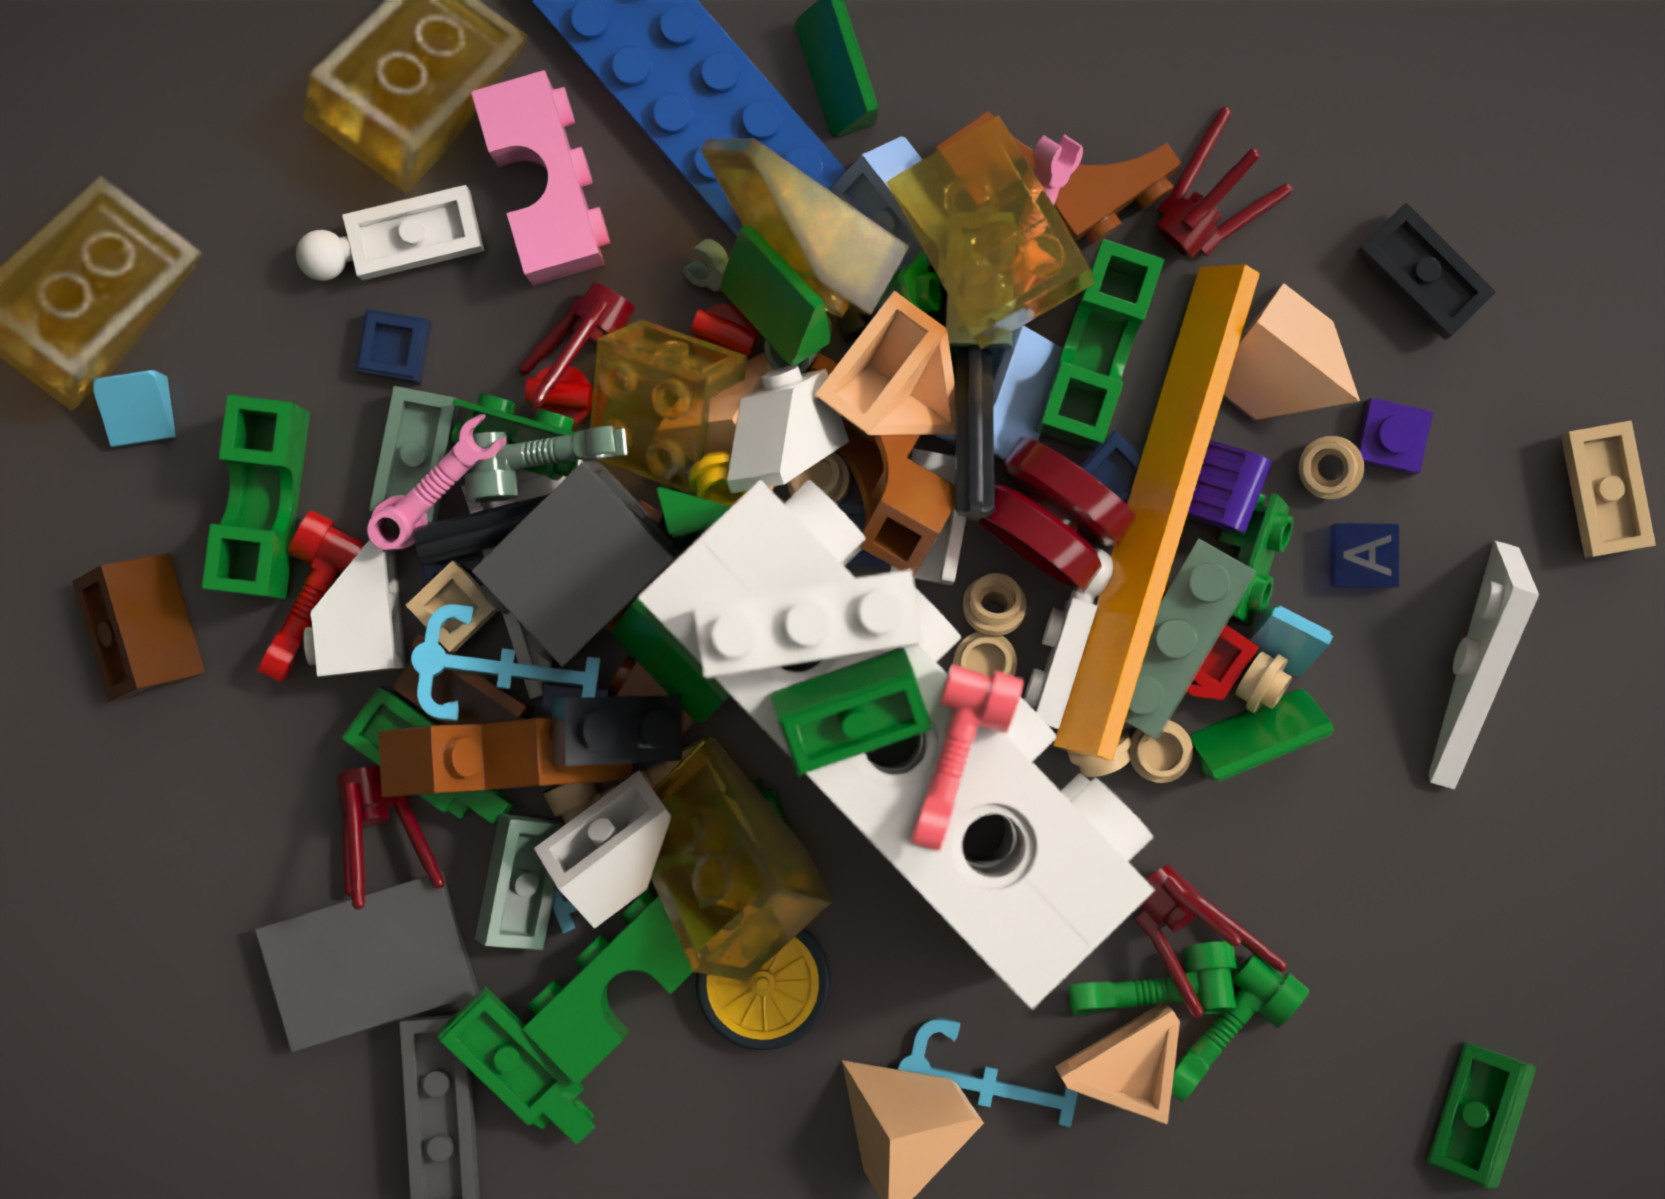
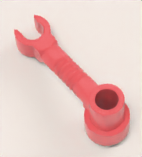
M952 664L939 705L953 709L945 733L946 738L943 740L944 745L941 746L942 752L939 753L940 758L937 759L938 765L934 768L935 772L932 774L910 840L912 843L940 852L960 785L959 779L962 778L961 772L965 769L966 758L969 756L970 745L973 743L978 725L1004 734L1007 733L1019 702L1023 679L996 670L991 677Z

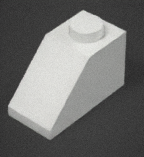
M790 365L773 370L761 377L764 386L741 398L727 477V484L731 494L749 491L760 480L767 487L784 485L849 442L841 415L815 395L829 377L826 369L801 374L798 365Z
M368 541L311 611L312 627H306L304 630V650L308 664L316 665L317 676L335 677L406 668L395 549H380L371 541Z
M638 770L537 845L534 850L557 888L595 929L647 890L672 816L646 778Z

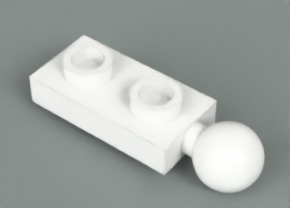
M466 185L343 214L347 236L338 237L333 232L327 230L311 231L299 241L296 248V261L305 275L319 281L335 278L343 271L347 262L353 261L356 275L363 281L483 252L484 247L471 192Z
M1093 547L1097 551L1102 568L1086 591L1079 593L1072 590L1070 599L1066 600L1063 610L1053 607L1042 639V644L1051 646L1044 671L1036 668L1033 669L1023 698L1051 728L1059 729L1097 610V605H1095L1096 599L1107 587L1113 574L1112 558L1106 551L1100 548Z

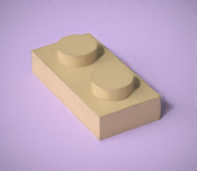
M1632 421L1569 431L1561 434L1584 558L1656 546Z

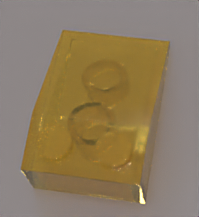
M386 0L310 73L303 119L407 193L444 155L476 112L471 91L495 85L526 44L528 35L479 0Z
M999 115L887 181L889 188L969 332L981 349L1095 284L1089 265Z
M754 138L706 139L700 150L743 226L747 224L750 227L753 226L824 301L826 311L839 317H843L846 311L871 315L908 251L909 246Z
M100 176L0 267V357L73 411L93 391L92 379L108 377L117 368L201 260L202 252Z
M706 736L653 789L672 817L651 878L692 971L747 981L833 901L807 849L717 740Z

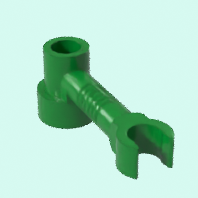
M1218 941L1199 943L1183 948L1185 974L1203 1008V1015L1220 1014L1236 1010L1231 973L1237 970L1234 947L1230 946L1227 942ZM1163 977L1160 980L1158 978L1154 980L1149 979L1148 981L1137 980L1136 982H1087L1068 985L1072 1016L1098 1014L1120 1008L1136 1007L1137 1005L1143 1006V1004L1147 1006L1149 1004H1161L1162 1002L1166 1004L1169 1001L1171 1003L1184 1002L1171 977H1167V979Z
M1254 953L1249 955L1232 976V983L1240 989L1235 995L1236 1010L1218 1015L1217 1020L1213 1021V1025L1209 1026V1030H1206L1205 1034L1201 1035L1195 1044L1175 1063L1171 1094L1180 1102H1183L1208 1072L1212 1063L1222 1053V1049L1226 1048V1044L1230 1043V1039H1233L1234 1035L1238 1034V1030L1242 1029V1025H1245L1255 1012H1258L1275 1028H1279L1299 1008L1308 995L1309 989L1290 972L1282 975Z

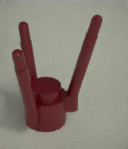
M1222 107L1219 110L1173 191L1156 209L1162 216L1154 225L1156 231L1174 250L1187 259H1192L1198 251L1207 257L1221 241L1274 207L1293 191L1292 186L1289 183H1285L1220 226H1215L1222 218L1215 206L1240 181L1260 157L1259 151L1253 148L1223 176L1205 197L1197 192H1193L1188 199L1185 198L1231 116V109L1229 107Z
M596 282L591 284L584 298L577 295L567 313L519 365L518 371L520 374H529L571 329L574 332L531 397L532 405L539 407L544 403L586 341L604 349L610 340L613 342L589 423V428L601 427L605 414L608 411L626 348L637 332L633 326L627 323L636 309L634 305L620 294Z
M380 766L360 767L337 775L336 781L343 819L344 891L347 896H351L353 908L360 910L365 906L362 827L387 822L390 819L388 810L393 807L433 887L437 889L442 888L445 881L409 806L407 796L382 797Z
M1168 864L1161 867L1146 879L1154 891L1140 904L1144 911L1135 919V922L1150 937L1180 996L1185 1001L1193 1017L1200 1018L1204 1011L1162 931L1163 927L1168 926L1175 933L1197 917L1230 946L1237 947L1242 944L1279 972L1286 970L1287 963L1203 897L1172 865Z

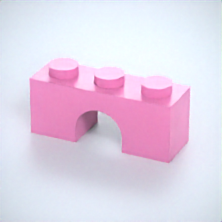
M545 70L471 91L488 152L496 165L502 167L520 161H530L543 166L548 171V183L542 197L529 207L507 213L524 275L532 286L604 266L605 263L600 247L611 244L600 207L589 210L582 187L593 184L583 148L579 147L571 150L565 127L575 124V119L565 87L553 90L551 82Z

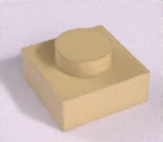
M451 561L406 604L409 610L426 628L431 615L440 607L450 604L473 606L472 622L469 625L459 620H449L443 624L439 642L449 652H456L498 612L483 596L480 585L456 561Z

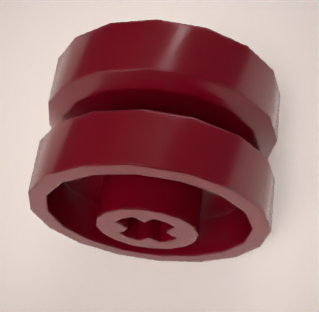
M1020 437L1003 460L1002 466L1008 480L1021 493L1005 485L995 484V510L991 516L980 518V521L976 522L1002 544L1049 577L1076 592L1084 593L1101 570L1102 564L1097 551L1081 536L1099 545L1118 546L1135 523L1136 516L1124 501L1086 470L1048 446L1029 437Z

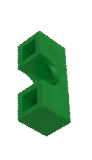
M1102 239L1093 255L1035 432L1093 452L1104 443L1124 383L1121 379L1138 329L1145 320L1165 259Z
M227 394L219 459L225 461L229 469V497L222 521L219 524H210L202 589L286 599L291 556L288 555V551L295 533L310 418L309 411L293 402Z
M668 887L656 898L648 889L642 893L620 915L622 920L628 925L610 943L600 934L573 961L581 971L564 988L554 979L527 1005L535 1016L522 1030L576 1086L624 1040L629 1031L614 1015L608 1003V985L614 976L629 970L642 971L654 977L671 994L718 948L719 944L714 940V934Z

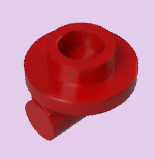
M723 303L714 305L705 311L699 309L694 318L690 333L694 334L697 350L707 362L718 367L727 368L737 366L751 356L756 347L759 331L734 304Z
M552 365L540 371L535 378L528 377L525 385V402L530 403L535 415L537 409L550 411L575 419L574 426L581 422L589 413L593 402L592 384L577 368L573 366L568 367L558 384L539 407L532 405L531 397Z

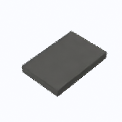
M443 871L440 872L445 883L439 889L433 887L427 875L366 894L365 906L360 910L354 909L352 901L349 899L255 929L291 1052L474 996L479 991Z

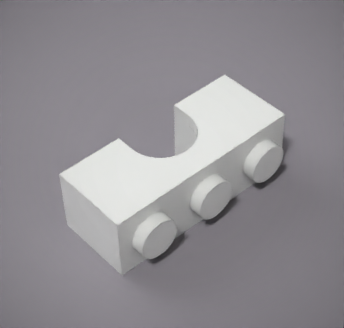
M912 570L693 605L705 678L914 646L923 643Z

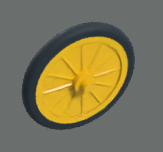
M750 915L734 920L713 936L714 940L719 944L718 948L697 968L695 986L701 1011L717 1033L740 1047L753 1050H774L793 1044L814 1028L823 1015L828 1003L831 976L824 951L817 940L805 928L792 920L777 915Z

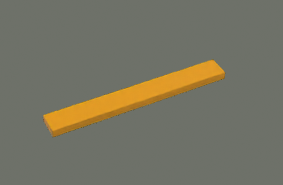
M1246 264L1199 267L1127 502V506L1136 516V521L1119 545L1113 548L1111 555L1113 574L1107 587L1099 594L1096 604L1097 610L1061 724L1057 731V738L1053 746L1067 752L1113 761L1259 279L1260 273Z

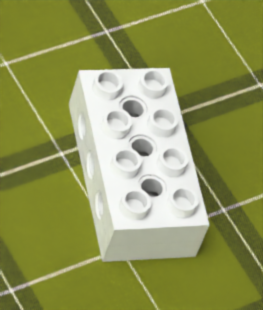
M760 480L642 592L638 598L702 664L694 604L855 579L845 566L863 550L858 546L866 538L842 510L812 481L808 480L783 504ZM915 588L923 643L901 648L906 650L914 669L933 729L917 735V742L913 753L901 764L882 766L871 761L863 753L806 774L1023 1001L1033 1009L1154 891L1153 887L1128 863L1153 836L1126 805L1097 778L1090 782L1084 775L1079 773L1061 791L1053 785L1032 761L1057 736L1043 719L1020 697L1013 720L1006 734L978 725L973 743L970 745L969 756L966 758L965 769L961 772L962 778L959 779L960 785L940 852L910 841L932 774L935 772L934 768L938 765L937 759L940 758L939 753L942 752L941 746L944 745L943 740L946 738L945 733L953 709L939 705L948 674L936 662L961 639L960 635L943 615ZM894 649L823 659L813 669L800 673L786 671L780 666L714 678L790 756L776 717L771 693ZM1000 814L1005 827L1004 837L1000 846L990 855L981 858L963 855L962 839L968 826L975 819L983 815Z

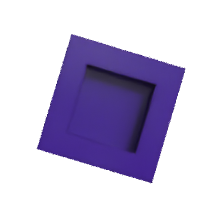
M1376 398L1366 400L1356 447L1362 454L1364 464L1409 475L1419 474L1434 411Z

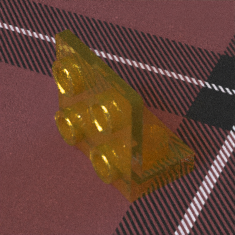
M642 319L598 338L590 428L612 426L613 430L625 429L627 455L598 460L685 493H692L688 473L691 467L704 457L710 399L745 380L748 356Z

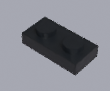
M1407 202L1356 250L1444 340L1450 338L1496 293Z
M681 695L552 698L553 765L682 761Z

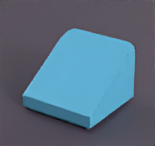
M149 370L92 379L94 395L111 447L115 448L176 438L168 378L166 375Z
M1279 605L1266 608L1260 614L1248 640L1259 646L1254 655L1255 657L1260 652H1264L1274 659L1280 654L1288 659L1284 672L1292 676H1300L1305 673L1328 647L1333 636L1330 635L1331 631Z

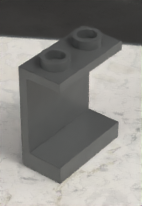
M598 459L581 462L472 572L483 582L480 590L486 600L503 614L511 612L528 630L525 633V638L533 650L547 661L552 662L555 659L563 667L577 659L586 650L585 645L650 582L666 571L685 551Z

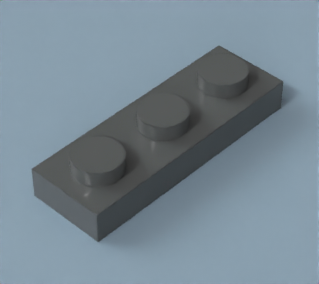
M453 1015L411 1017L400 1021L410 1199H480L472 1071L437 1037L438 1030Z

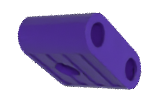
M1210 440L1186 518L1244 535L1272 461L1257 453Z

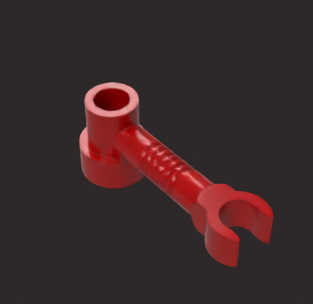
M310 510L304 517L288 551L289 556L310 565L311 569L304 581L305 585L301 587L302 591H299V596L296 597V602L293 603L294 607L290 609L291 613L287 615L280 631L274 637L257 672L280 683L282 680L286 681L303 646L304 630L312 625L311 611L330 589L337 573L342 574L366 545V543L335 529L334 520L313 510Z

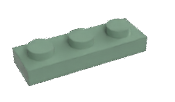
M1201 539L1197 540L1160 603L1127 712L1126 722L1154 739H1159L1257 574L1255 570Z

